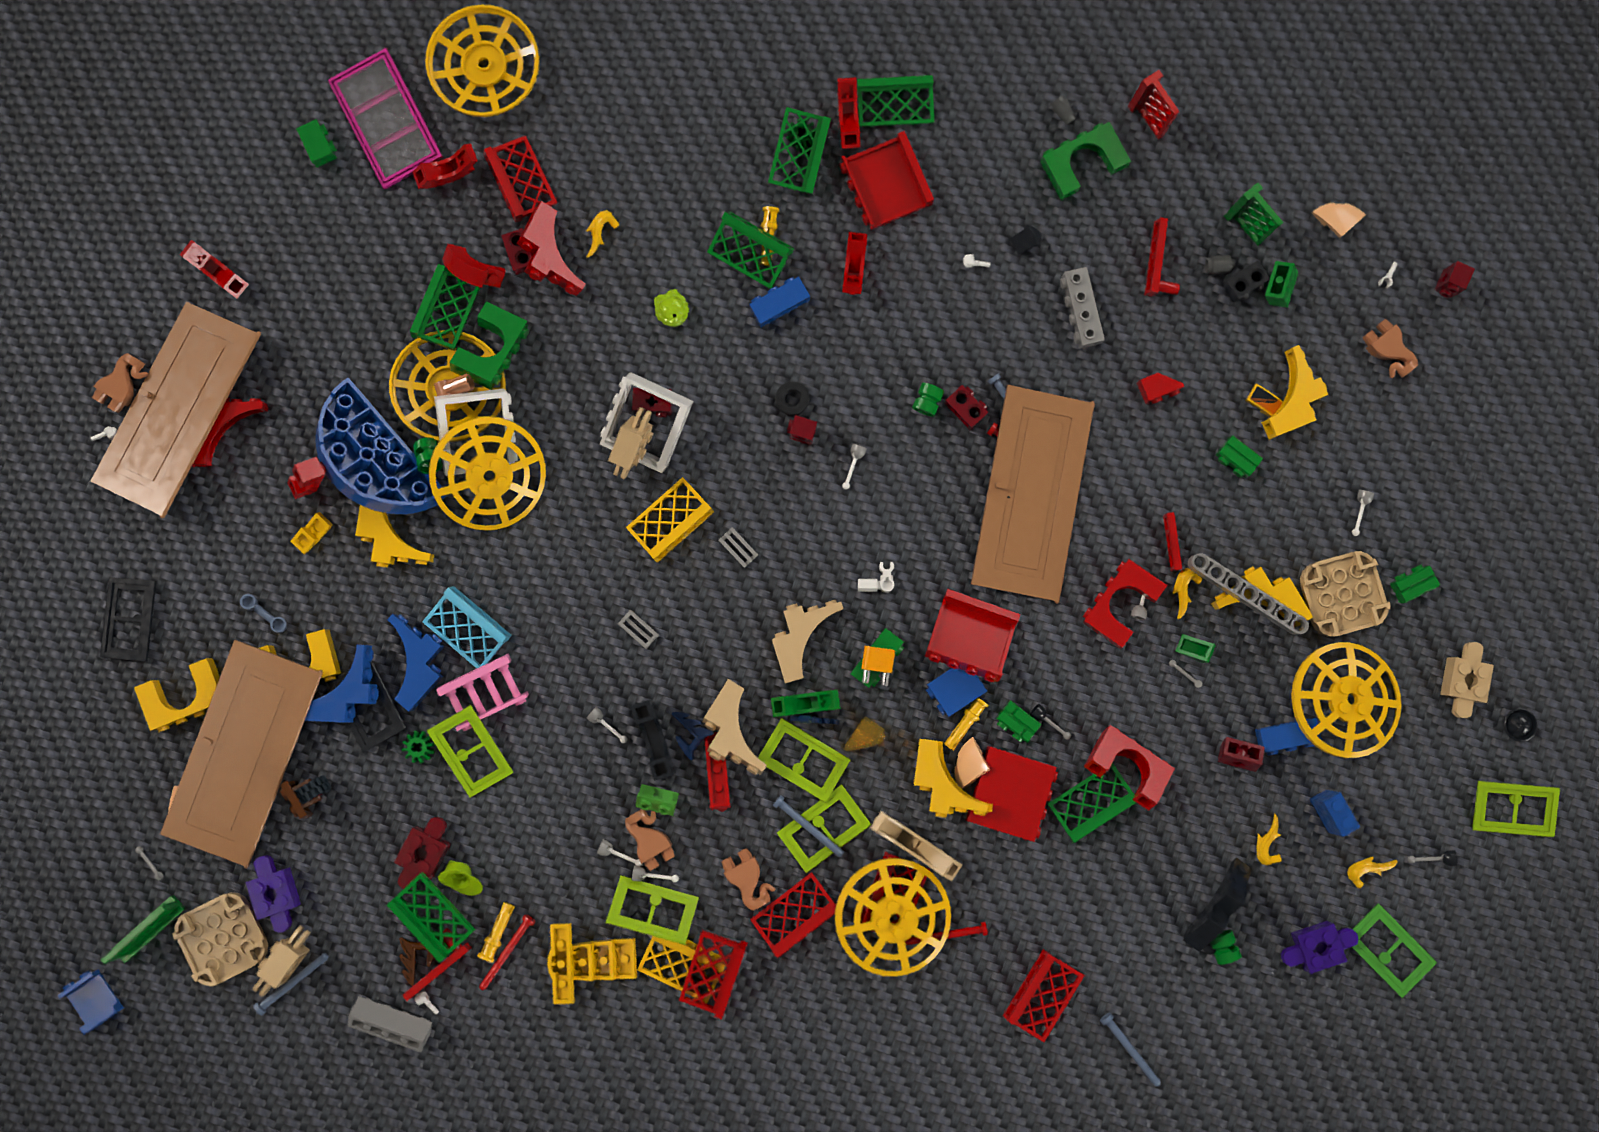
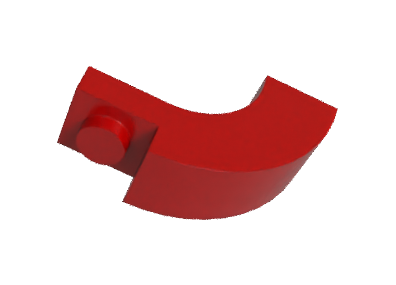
M447 243L442 260L445 267L453 275L477 287L482 288L483 284L497 288L501 287L505 268L481 263L472 258L467 253L465 247Z

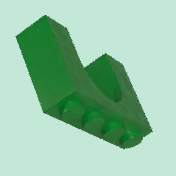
M1110 122L1106 124L1100 123L1088 133L1084 131L1077 135V139L1070 141V139L1060 144L1059 148L1055 150L1050 148L1043 153L1040 162L1061 200L1077 193L1081 187L1070 166V157L1074 152L1081 149H1089L1096 152L1102 158L1110 175L1119 172L1130 164L1131 160Z
M486 301L477 316L478 325L500 336L504 341L503 348L494 356L480 357L458 347L449 363L450 371L461 376L469 374L475 383L492 390L495 385L500 383L502 372L504 369L507 370L509 368L512 355L518 353L520 342L522 339H526L529 329L526 320Z

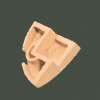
M1346 203L1325 204L1312 212L1323 226L1328 225L1339 238L1365 216L1360 209Z
M974 737L962 746L957 755L958 759L954 772L956 783L961 789L966 788L977 781L978 777L990 771Z

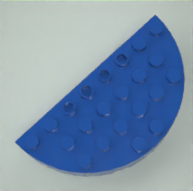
M349 377L337 385L322 407L315 438L318 459L324 464L325 474L333 485L352 501L378 512L411 514L437 506L438 504L430 487L429 474L419 472L415 454ZM436 480L437 488H442L440 483Z

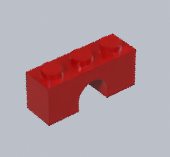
M317 457L294 465L292 470L294 475L290 476L287 481L294 498L298 499L317 492L326 472L324 464L319 462Z

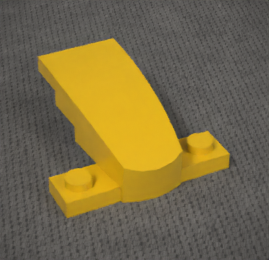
M571 923L550 924L551 950L548 955L547 965L552 979L553 1004H573L575 1002L574 980L593 981L637 978L635 938L597 940L572 944Z

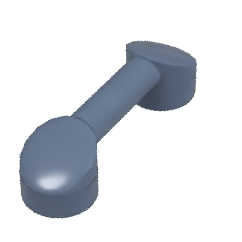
M245 594L241 597L240 605L248 611H255L268 621L274 632L282 633L286 630V620L281 617L275 618L258 605V600L253 595Z

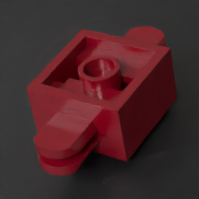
M434 817L430 819L425 829L419 826L412 827L394 863L403 867L398 878V884L402 889L410 884L421 872L430 880L435 876L451 843L442 839L447 828V823L443 818Z

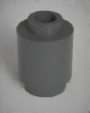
M1230 255L1211 256L1206 258L1205 261L1206 273L1211 275L1230 274L1231 270L1235 268V261L1231 259Z

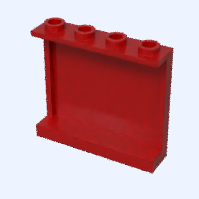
M905 131L898 133L894 139L845 158V155L842 156L840 163L841 171L843 174H847L849 179L847 181L850 191H854L856 206L858 209H862L863 222L865 226H869L870 230L933 205L934 197Z
M947 589L925 657L929 658L932 662L947 664L952 669L959 668L964 670L969 675L984 677L989 682H998L1003 675L1004 663L1015 626L1021 614Z
M987 746L984 759L990 771L978 777L972 797L993 804L992 812H986L985 815L974 814V810L968 809L965 820L1035 842V838L1038 839L1041 833V827H1039L1041 819L1044 820L1047 813L1045 808L1046 801H1050L1052 796V790H1050L1052 782L1055 783L1058 776L1057 767Z

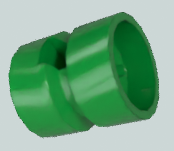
M922 383L918 391L920 397L915 399L912 409L921 414L935 417L939 407L937 403L941 402L945 391L932 384Z
M422 438L413 444L417 468L423 474H429L430 460L438 444L434 438ZM440 457L437 462L436 472L443 467L442 458Z
M1225 930L1210 942L1211 948L1216 950L1214 956L1218 965L1229 964L1242 958L1239 947L1234 945L1236 939L1232 930Z

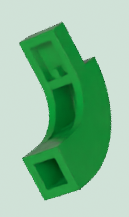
M838 689L771 698L773 717L840 709Z

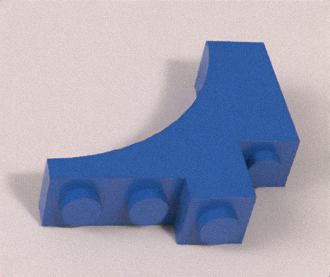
M392 614L387 620L400 635L407 659L405 679L394 699L408 712H412L443 678L440 674L441 670L435 664L430 665V663L445 646L441 644L442 639L436 634L426 633L422 637L423 633L416 627L412 629L407 624L409 621L403 615Z
M371 645L356 646L353 664L344 680L327 695L312 700L305 721L353 722L356 715L354 703L376 704L379 696L377 684H370L372 679L371 661L374 656Z

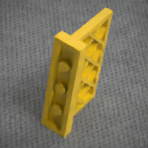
M682 477L632 521L626 529L658 563L709 518L714 511ZM682 484L688 488L687 496L677 495V489ZM667 498L673 499V508H663V501ZM687 499L686 509H676V500ZM690 499H698L702 503L697 509H689ZM652 511H659L658 521H648L649 514ZM662 511L672 512V522L662 521ZM676 512H686L685 519L682 522H675ZM637 524H645L644 534H636L633 528ZM648 524H658L657 534H647ZM661 524L671 525V532L668 535L661 534ZM647 537H657V544L650 550L646 545Z
M652 936L637 970L682 991L683 985H681L679 978L687 976L689 971L687 961L693 959L697 944L687 939L686 944L683 945ZM654 941L663 945V952L655 954L652 947ZM677 951L682 959L672 962L669 953ZM713 951L708 952L713 961L721 957ZM666 954L669 964L660 967L656 957ZM705 954L697 957L700 966L709 963ZM653 959L656 968L649 970L643 967L645 961ZM724 961L715 964L719 972H722L725 968ZM684 963L687 972L677 975L674 966ZM671 967L674 976L670 978L664 977L661 970ZM718 978L709 981H713L711 985L713 990L718 982ZM691 989L686 991V994L694 998L697 997L695 991ZM711 995L703 998L706 1003H708Z

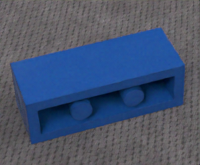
M791 277L784 282L783 286L779 288L775 286L768 291L767 295L763 297L760 295L752 299L749 307L762 328L810 301V295L800 277L795 279Z
M1317 718L1306 719L1311 729L1318 725ZM1297 721L1255 729L1258 745L1265 747L1264 753H1267V755L1278 754V750L1281 749L1286 751L1297 750V746L1304 745V747L1314 746L1306 738Z

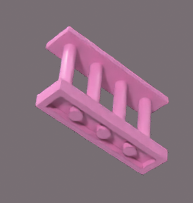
M509 653L436 689L439 697L445 694L449 698L457 713L463 710L455 694L457 692L456 688L460 686L466 688L480 720L514 703L518 706L526 702L525 698L529 695L528 691L520 693L508 669V663L512 661ZM496 669L501 671L514 697L505 702L502 701L490 677L492 675L491 672ZM479 677L481 680H484L496 704L495 707L487 711L473 686V680ZM465 720L455 728L457 731L460 729L466 731L472 728L468 720Z

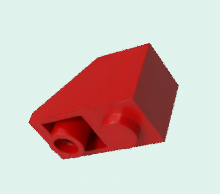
M1160 373L1153 374L1137 382L1145 404L1151 402L1152 405L1162 401V397L1166 395L1173 397L1180 394V390L1185 387L1182 382Z

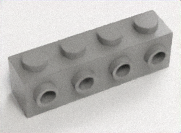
M1087 267L1064 272L1062 278H1060L1062 290L1065 289L1066 292L1064 298L1065 305L1070 309L1069 321L1070 325L1074 326L1075 333H1073L1075 344H1078L1079 349L1102 344L1105 339Z
M358 997L348 1018V1026L419 1052H422L432 1028V1022L425 1018H418L410 1015L408 1012L399 1011L391 1008L389 1005H382L369 998Z

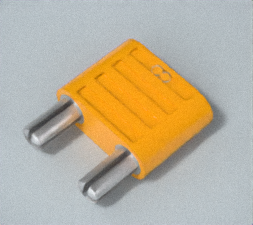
M864 646L861 669H864L862 682L865 683L866 677V683H869L870 670L883 672L881 685L884 686L885 682V686H888L889 674L893 670L895 650Z

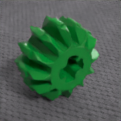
M808 120L804 122L809 131H812L814 123L808 124ZM794 122L790 123L791 127L795 125ZM802 123L793 128L798 139L800 138L799 133L807 134ZM788 131L787 134L789 135L786 136V140L791 141V144L796 139L792 132ZM809 135L800 140L804 150H807V145L812 147L813 142ZM795 143L792 146H790L794 147L795 145H797L796 150H800V146L798 143Z
M414 731L413 735L408 734L407 738L409 741L404 740L402 742L404 745H407V748L402 749V752L408 751L405 758L409 759L412 757V763H416L418 759L420 764L424 763V758L430 760L431 757L428 753H435V750L430 749V746H435L434 742H429L431 740L430 735L426 737L425 731H422L421 734L418 731ZM421 743L422 747L420 748H422V750L416 751L415 747L417 746L415 745Z

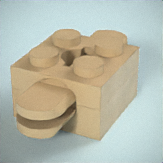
M642 407L638 410L636 417L631 416L621 426L608 461L617 465L613 475L618 476L623 468L621 479L627 477L630 469L634 465L637 466L640 459L643 460L647 451L645 446L651 441L653 432H651L653 425L648 423L652 412L647 411L643 417L645 409Z
M1477 642L1464 644L1461 658L1448 657L1446 660L1440 695L1454 698L1452 714L1458 718L1471 717L1474 702L1487 703L1494 665L1481 662L1483 646Z
M302 925L295 930L291 937L283 938L280 942L277 941L270 949L272 953L268 959L264 958L259 964L258 968L260 970L256 975L260 977V980L253 990L257 992L265 984L259 993L260 996H265L271 987L277 988L286 983L310 951L303 943L311 932L306 930L300 936L304 930Z

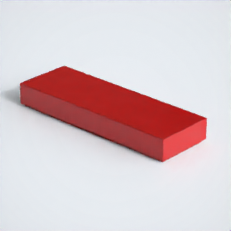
M1171 512L1164 514L1163 520L1170 570L1178 571L1182 569L1175 513Z

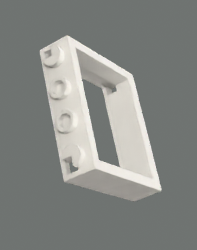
M630 372L626 377L623 376L622 381L619 383L621 389L619 394L617 393L613 399V410H610L606 417L608 424L601 431L600 437L602 439L600 445L611 450L613 449L617 439L613 437V433L631 386L639 387L680 406L660 458L646 452L643 460L640 459L639 463L663 473L669 464L694 401Z
M503 388L434 396L439 439L448 432L445 404L501 398L503 418L513 421V414L509 412L508 406L511 405L510 393L507 394V391ZM513 433L511 438L513 443L516 442L515 433ZM448 442L443 450L451 454L450 442ZM508 447L506 450L507 461L509 464L518 461V456ZM442 459L444 474L448 476L450 462ZM455 467L454 475L465 474L466 470L461 467Z

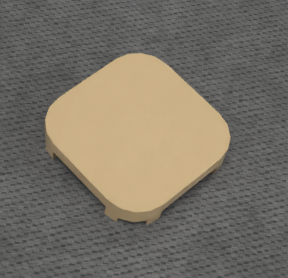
M1355 551L1312 563L1302 571L1300 586L1306 606L1313 616L1310 619L1311 623L1318 633L1327 637L1340 636L1383 623L1390 609V602L1386 600L1376 567L1378 563L1375 558L1373 559L1369 554L1362 551Z
M230 892L220 895L181 915L175 924L174 933H172L174 940L178 941L194 974L191 977L195 982L198 981L210 987L218 985L257 965L265 958L268 952V942L264 931L256 918L250 902L240 893Z

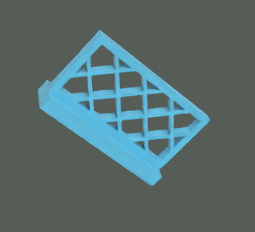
M455 586L446 589L442 598L422 621L476 668L489 663L502 645L512 636ZM446 599L452 603L453 611L444 612L443 603ZM457 613L467 615L468 623L458 624ZM444 614L454 615V625H445ZM434 615H440L441 626H434L430 619ZM472 625L481 627L482 636L473 637ZM468 626L469 637L460 638L459 627ZM455 627L456 638L447 637L445 628ZM483 638L484 649L474 650L473 639ZM486 638H494L498 642L496 647L487 649ZM469 639L470 650L464 651L460 646V640ZM475 652H484L485 660L481 665L475 660Z

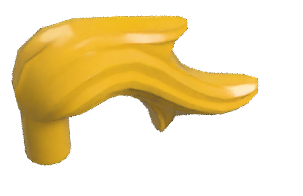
M607 210L599 212L586 230V232L591 231L592 245L586 258L592 256L600 244L604 245L602 228L605 223L609 222L613 229L620 225L613 214Z
M1189 568L1180 571L1172 592L1173 594L1178 593L1179 597L1177 619L1184 616L1188 602H1192L1188 595L1189 582L1193 580L1196 584H1199L1202 581V578Z
M1275 813L1268 833L1263 837L1260 834L1257 836V859L1263 865L1282 862L1280 854L1273 856L1269 854L1271 843L1276 838L1282 836L1278 833L1279 822Z
M1373 856L1366 858L1349 867L1347 871L1348 878L1357 888H1361L1364 885L1360 880L1363 874L1374 872L1381 876V872L1395 867L1398 860L1375 863L1372 862Z

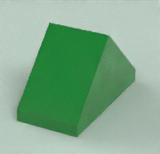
M1182 634L1175 652L1200 663H1209L1216 645Z

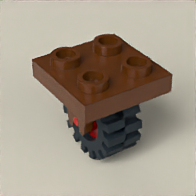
M325 775L314 780L308 779L297 786L294 781H286L280 785L282 787L280 792L283 798L290 801L292 804L290 809L293 815L300 819H307L312 816L313 813L309 807L322 799L321 796L332 789Z

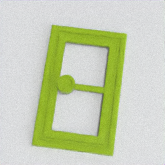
M471 705L427 730L470 798L513 773V770ZM468 720L481 743L468 751L460 749L455 754L443 733ZM485 746L498 769L473 782L460 761L467 760L469 754Z
M783 718L779 721L758 756V759L765 763L767 768L825 803L851 760ZM785 733L809 747L800 763L794 764L792 770L771 758ZM812 749L836 763L822 788L799 775L803 773V764Z
M1478 781L1472 830L1554 837L1560 788ZM1488 792L1511 794L1509 801L1514 804L1512 823L1485 821ZM1521 795L1547 797L1543 825L1516 823L1518 805L1522 802Z
M842 784L832 791L826 803L820 800L801 814L808 822L813 819L814 826L821 827L827 837L840 848L871 826V823ZM840 799L857 823L834 839L823 825L824 818L819 814ZM793 820L779 830L777 834L807 874L831 856L833 852L825 846L808 858L792 836V834L802 828L799 823Z
M620 876L606 923L685 945L699 897L643 881H632V878ZM627 889L651 895L650 904L652 907L647 923L620 915ZM661 898L685 905L678 931L651 924L655 907L660 905Z

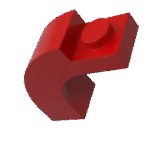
M856 77L837 78L841 149L860 148Z
M464 144L455 154L444 160L421 163L412 171L418 189L438 187L463 178L474 170L473 165L477 162V158L472 145Z
M849 232L842 292L849 295L861 294L868 235L865 233Z
M193 240L179 254L236 299L249 285Z

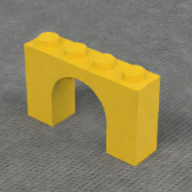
M323 629L306 634L311 652L309 668L323 671L320 680L324 679L325 682L335 680L336 675L341 674L330 630ZM272 645L259 648L276 655L275 647Z
M206 658L188 665L196 684V696L194 701L185 709H176L168 703L159 680H151L134 687L150 731L158 730V733L170 729L169 725L174 723L180 725L188 722L187 718L194 716V718L206 714L205 711L209 708L220 679L213 658Z

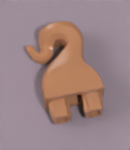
M1384 319L1376 326L1382 333L1381 336L1378 337L1371 330L1362 338L1368 345L1366 350L1374 357L1383 360L1403 361L1404 365L1395 362L1389 368L1390 378L1395 376V371L1403 378L1418 366L1417 357L1403 344L1402 332L1398 325L1395 324L1393 326L1387 319Z
M128 353L124 354L116 362L113 372L99 379L93 386L96 390L92 398L104 404L108 396L113 399L107 407L116 413H119L124 406L129 407L134 396L131 376L135 379H142L148 376L147 372L140 373L145 363ZM130 366H132L131 376H130V373H129V367H130Z
M641 809L627 817L625 825L628 832L637 841V856L640 862L644 863L651 871L659 866L655 858L657 854L661 853L665 861L673 858L675 854L671 847L673 844L665 833L657 829L638 826L639 820H642L647 825L653 824L656 820L655 811H651V816H649L646 810Z
M745 848L738 852L741 863L735 865L730 856L722 860L726 879L740 889L745 906L753 911L770 902L767 890L774 892L776 889L769 883H763L759 887V897L754 898L753 893L759 880L760 867L755 856H752L751 852Z

